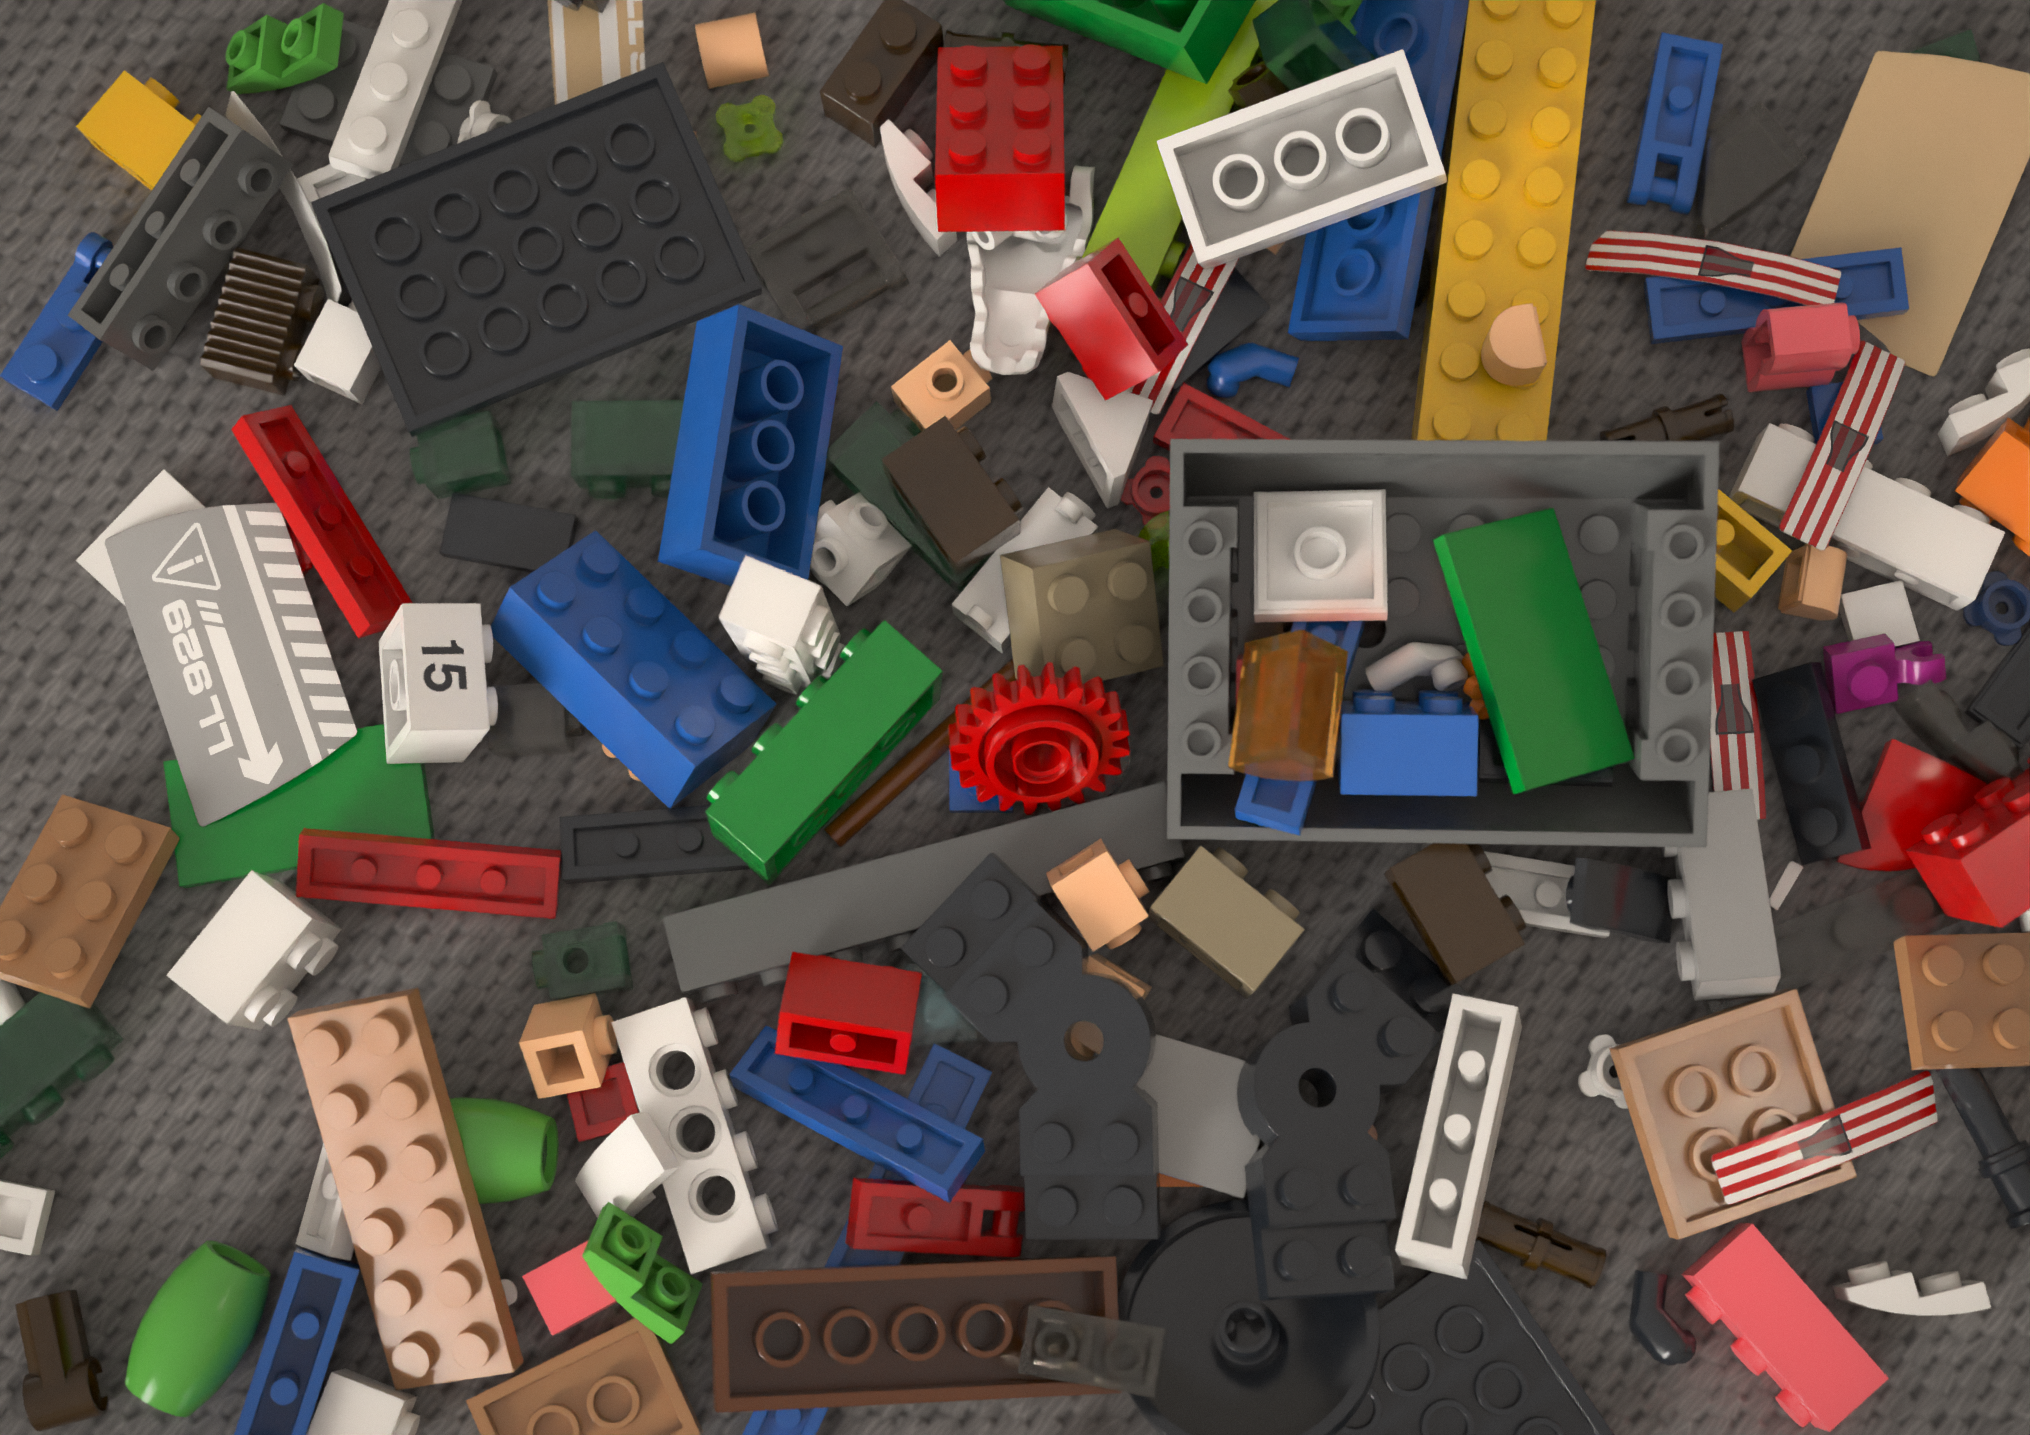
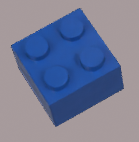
M1353 690V701H1341L1338 711V783L1340 793L1353 795L1477 796L1478 714L1473 707L1469 706V702H1463V698L1458 697L1457 691L1423 690L1419 691V701H1395V697H1392V691Z

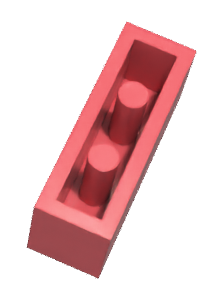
M1738 1223L1681 1274L1693 1287L1685 1294L1689 1302L1710 1324L1713 1325L1719 1319L1723 1321L1737 1337L1730 1345L1732 1351L1756 1376H1759L1765 1370L1782 1389L1775 1396L1776 1401L1802 1428L1811 1422L1814 1427L1830 1432L1889 1379L1753 1224Z

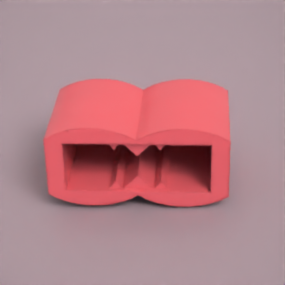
M1841 302L1762 310L1757 318L1755 327L1745 331L1741 342L1748 392L1828 385L1832 381L1835 371H1840L1846 367L1851 354H1856L1860 346L1859 324L1854 315L1848 316L1847 304Z

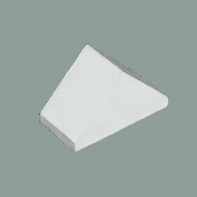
M1067 372L1057 376L1052 408L1108 509L1119 504L1147 429L1153 400L1123 391L1105 401L1092 380Z

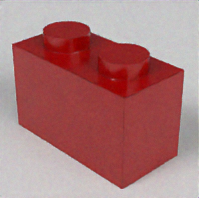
M1119 238L1114 239L1068 266L1035 293V296L1045 309L1049 320L1057 327L1081 363L1084 373L1092 380L1105 401L1159 373L1188 346L1185 338Z
M792 952L779 1012L775 1054L905 1075L922 973L902 970L892 966H878L835 959L825 955Z

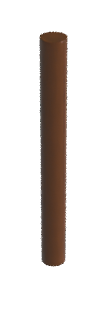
M1010 659L996 672L1004 676L1009 682L1017 680L1015 679L1013 659ZM992 677L980 688L989 692L994 691ZM971 696L962 704L972 705ZM955 710L824 828L826 833L840 848L949 750L948 726L949 724L957 723Z

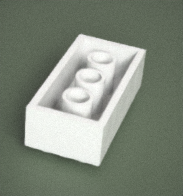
M1403 49L1157 141L1198 264L1205 270L1447 182L1446 173Z

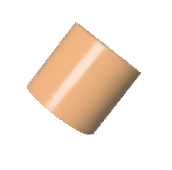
M755 12L695 25L700 55L709 89L769 76Z
M1533 303L1513 306L1501 312L1494 320L1483 342L1481 350L1483 366L1493 379L1502 384L1517 386L1535 383L1547 364L1537 309L1533 307Z
M1809 544L1792 551L1786 558L1778 605L1781 613L1821 621L1836 619L1839 612L1847 553L1829 545L1822 551Z

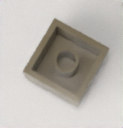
M1112 529L1000 555L1015 679H1017L1018 666L1023 664L1029 669L1032 677L1040 676L1047 662L1053 663L1055 674L1058 678H1062L1074 666L1080 667L1082 684L1097 676L1105 681L1164 666L1150 541L1117 529Z
M1200 846L1152 904L1148 913V919L1248 999L1305 930L1295 922L1300 912L1276 891L1269 888L1263 896L1244 881V877L1249 871L1222 848L1217 847L1213 854Z

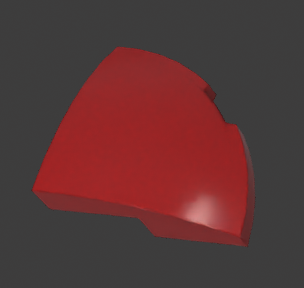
M1895 739L1887 741L1864 800L1859 803L1871 849L1837 857L1836 862L1853 868L1881 872L1904 871L1916 868L1906 850L1924 839L1921 835L1923 828L1944 815L1956 813L1958 816L1976 804L1974 795L1988 784L1912 746Z

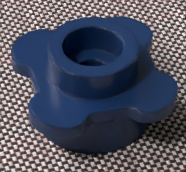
M1992 571L1986 574L1982 583V590L1977 598L1963 608V618L1969 626H1981L1992 633L1999 645H2014L2022 637L2020 628L2030 619V590L2020 582L2008 579L2005 573ZM1998 603H2003L2006 606L2007 611L2005 614L1997 612L1996 605Z

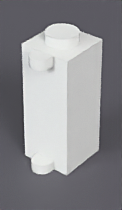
M1048 487L1020 521V534L997 549L952 603L953 615L999 652L1003 653L1011 644L1000 555L1098 533V526L1092 522L1096 516L1093 510L1074 494L1066 492L1063 497H1060Z

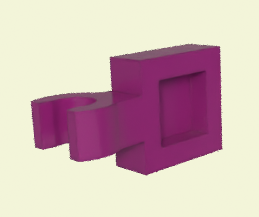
M1884 633L1823 647L1825 679L1833 710L1836 714L1899 701L1897 683L1930 685L1946 680L1945 656L1942 653L1933 655L1932 643L1930 641L1914 642L1895 649L1894 642Z

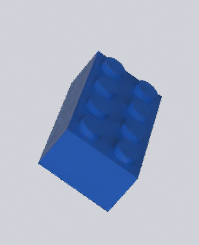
M740 304L697 321L658 562L732 587L746 555L808 580L843 351L842 345Z
M596 530L512 585L491 624L493 638L669 809L744 752L753 743L777 705Z

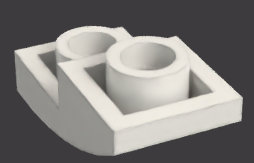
M888 119L880 126L886 165L892 184L911 222L927 244L940 257L957 241L956 232H938L936 190L931 189L928 193L924 191L933 182L932 165L930 162L933 154L926 143L913 130L908 129L902 133Z
M2030 348L2015 352L1996 365L1997 370L1985 388L1989 400L1986 399L1984 394H1977L1960 401L1949 409L1950 415L1938 432V437L1947 457L1987 438L1997 431L2007 417L2012 419L2030 402Z
M645 1111L630 1115L603 1141L586 1161L578 1173L575 1182L597 1218L602 1208L608 1202L634 1217L656 1198L652 1191L680 1167V1164L649 1113Z
M1887 1261L1851 1268L1847 1270L1850 1282L1832 1286L1835 1297L1838 1300L1860 1307L1892 1313L1951 1315L1991 1308L1987 1291L1982 1281H1961L1958 1271L1944 1272L1919 1279L1921 1291L1917 1292L1912 1272L1889 1271Z

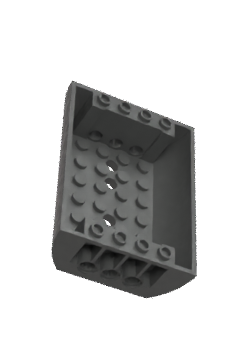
M1170 439L1167 839L1707 847L1720 442ZM1385 489L1388 611L1387 620H1384L1385 632L1377 643L1369 646H1358L1342 701H1353V690L1374 689L1367 678L1366 667L1410 642L1453 646L1463 657L1468 653L1433 543L1434 539L1446 533L1554 507L1635 759L1613 766L1612 787L1545 785L1513 794L1511 785L1508 783H1479L1481 719L1478 718L1477 796L1341 794L1338 783L1337 714L1301 835L1298 836L1236 819V804L1261 726L1235 725L1238 654H1264V670H1276L1277 677L1288 642L1283 632L1284 622H1255L1254 492ZM1416 676L1391 691L1395 701H1419V691L1437 689L1433 685L1431 676ZM1464 685L1453 690L1458 692V697L1463 698V702L1471 703L1472 698L1463 692ZM1263 709V718H1264L1266 709Z

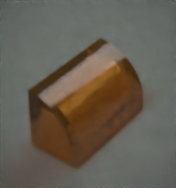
M1303 629L1246 642L1228 768L1257 777L1285 781H1313L1333 778L1348 651Z

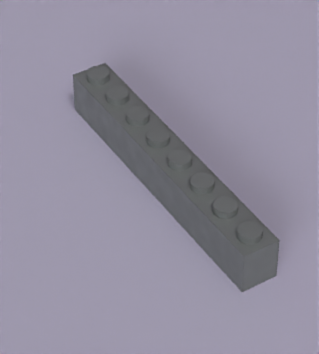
M1165 783L1153 784L664 916L662 918L681 993L687 996L699 994L700 1002L704 1004L739 994L736 983L761 977L763 987L785 983L792 952L825 955L835 959L860 962L863 961L861 949L886 943L888 953L903 951L901 947L990 853H995L1048 905V899L1057 895L1051 888L1046 873L1099 839H1102L1118 865L1130 859L1146 885L1175 876L1172 865L1182 863L1185 855L1180 839H1167V790Z

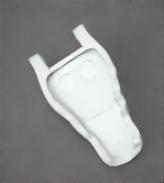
M1075 165L1073 168L1070 196H1065V212L1068 216V226L1061 237L1048 242H1037L1011 235L992 250H986L975 241L972 232H967V245L972 265L971 292L975 309L970 351L972 359L981 369L1001 375L1027 374L1038 367L1046 347L1051 321L1035 293L1065 268L1079 261L1085 252L1094 226L1093 182L1095 167Z

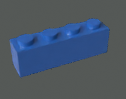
M301 1247L295 1249L234 1435H306L359 1273V1264L329 1257Z

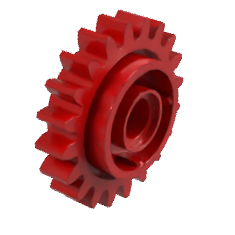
M1047 662L1042 669L1041 675L1036 677L1031 676L1029 669L1024 664L1019 665L1017 680L1009 682L999 673L992 674L994 691L989 692L983 688L973 686L970 689L972 705L957 704L955 707L957 723L949 724L948 726L952 770L959 771L960 785L962 788L976 786L977 801L979 802L987 801L993 796L998 795L999 808L1003 812L1012 807L1016 801H1023L1026 815H1032L1038 803L1047 802L1052 812L1060 810V800L1069 797L1077 804L1085 803L1083 788L1089 787L1095 791L1104 792L1107 789L1104 774L1120 775L1122 773L1120 757L1130 754L1128 742L1130 731L1126 710L1120 707L1118 693L1116 691L1105 693L1103 680L1099 676L1082 684L1080 667L1074 666L1062 678L1056 677L1052 662Z

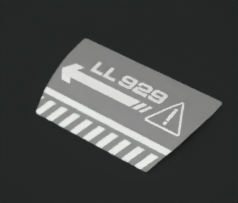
M276 503L222 505L182 512L133 526L105 540V546L200 826L203 827L267 795L325 759L357 734L351 711L284 517Z

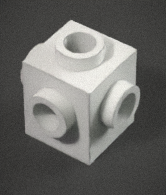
M859 492L838 505L829 500L819 507L810 569L817 580L826 585L846 606H849L878 587L912 545L887 521L884 513Z

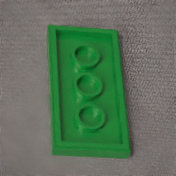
M1554 507L1446 533L1434 539L1433 543L1513 794L1635 759Z
M384 724L357 728V734L310 769L232 814L203 827L197 821L177 759L163 762L172 830L180 838L174 850L179 887L182 888L246 878L251 870L262 875L295 870L298 864L299 834L303 828L435 839L424 763L387 764Z

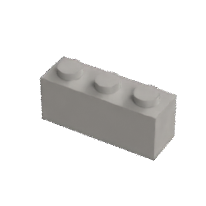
M1753 789L1709 792L1707 847H1661L1663 857H1674L1677 879L1668 880V903L1672 919L1682 918L1685 941L1676 943L1679 978L1681 981L1691 980L1694 1001L1773 995L1780 980L1781 972Z

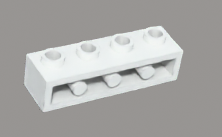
M745 555L719 615L721 623L745 662L755 666L757 671L764 674L762 680L767 684L797 695L800 686L807 687L819 675L829 679L839 668L842 660L840 654L845 645L839 643L841 634L822 587Z

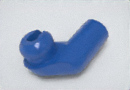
M1244 343L1216 355L1208 365L1210 375L1207 377L1206 386L1213 395L1227 399L1237 394L1240 382L1255 376L1290 387L1299 357L1256 343Z

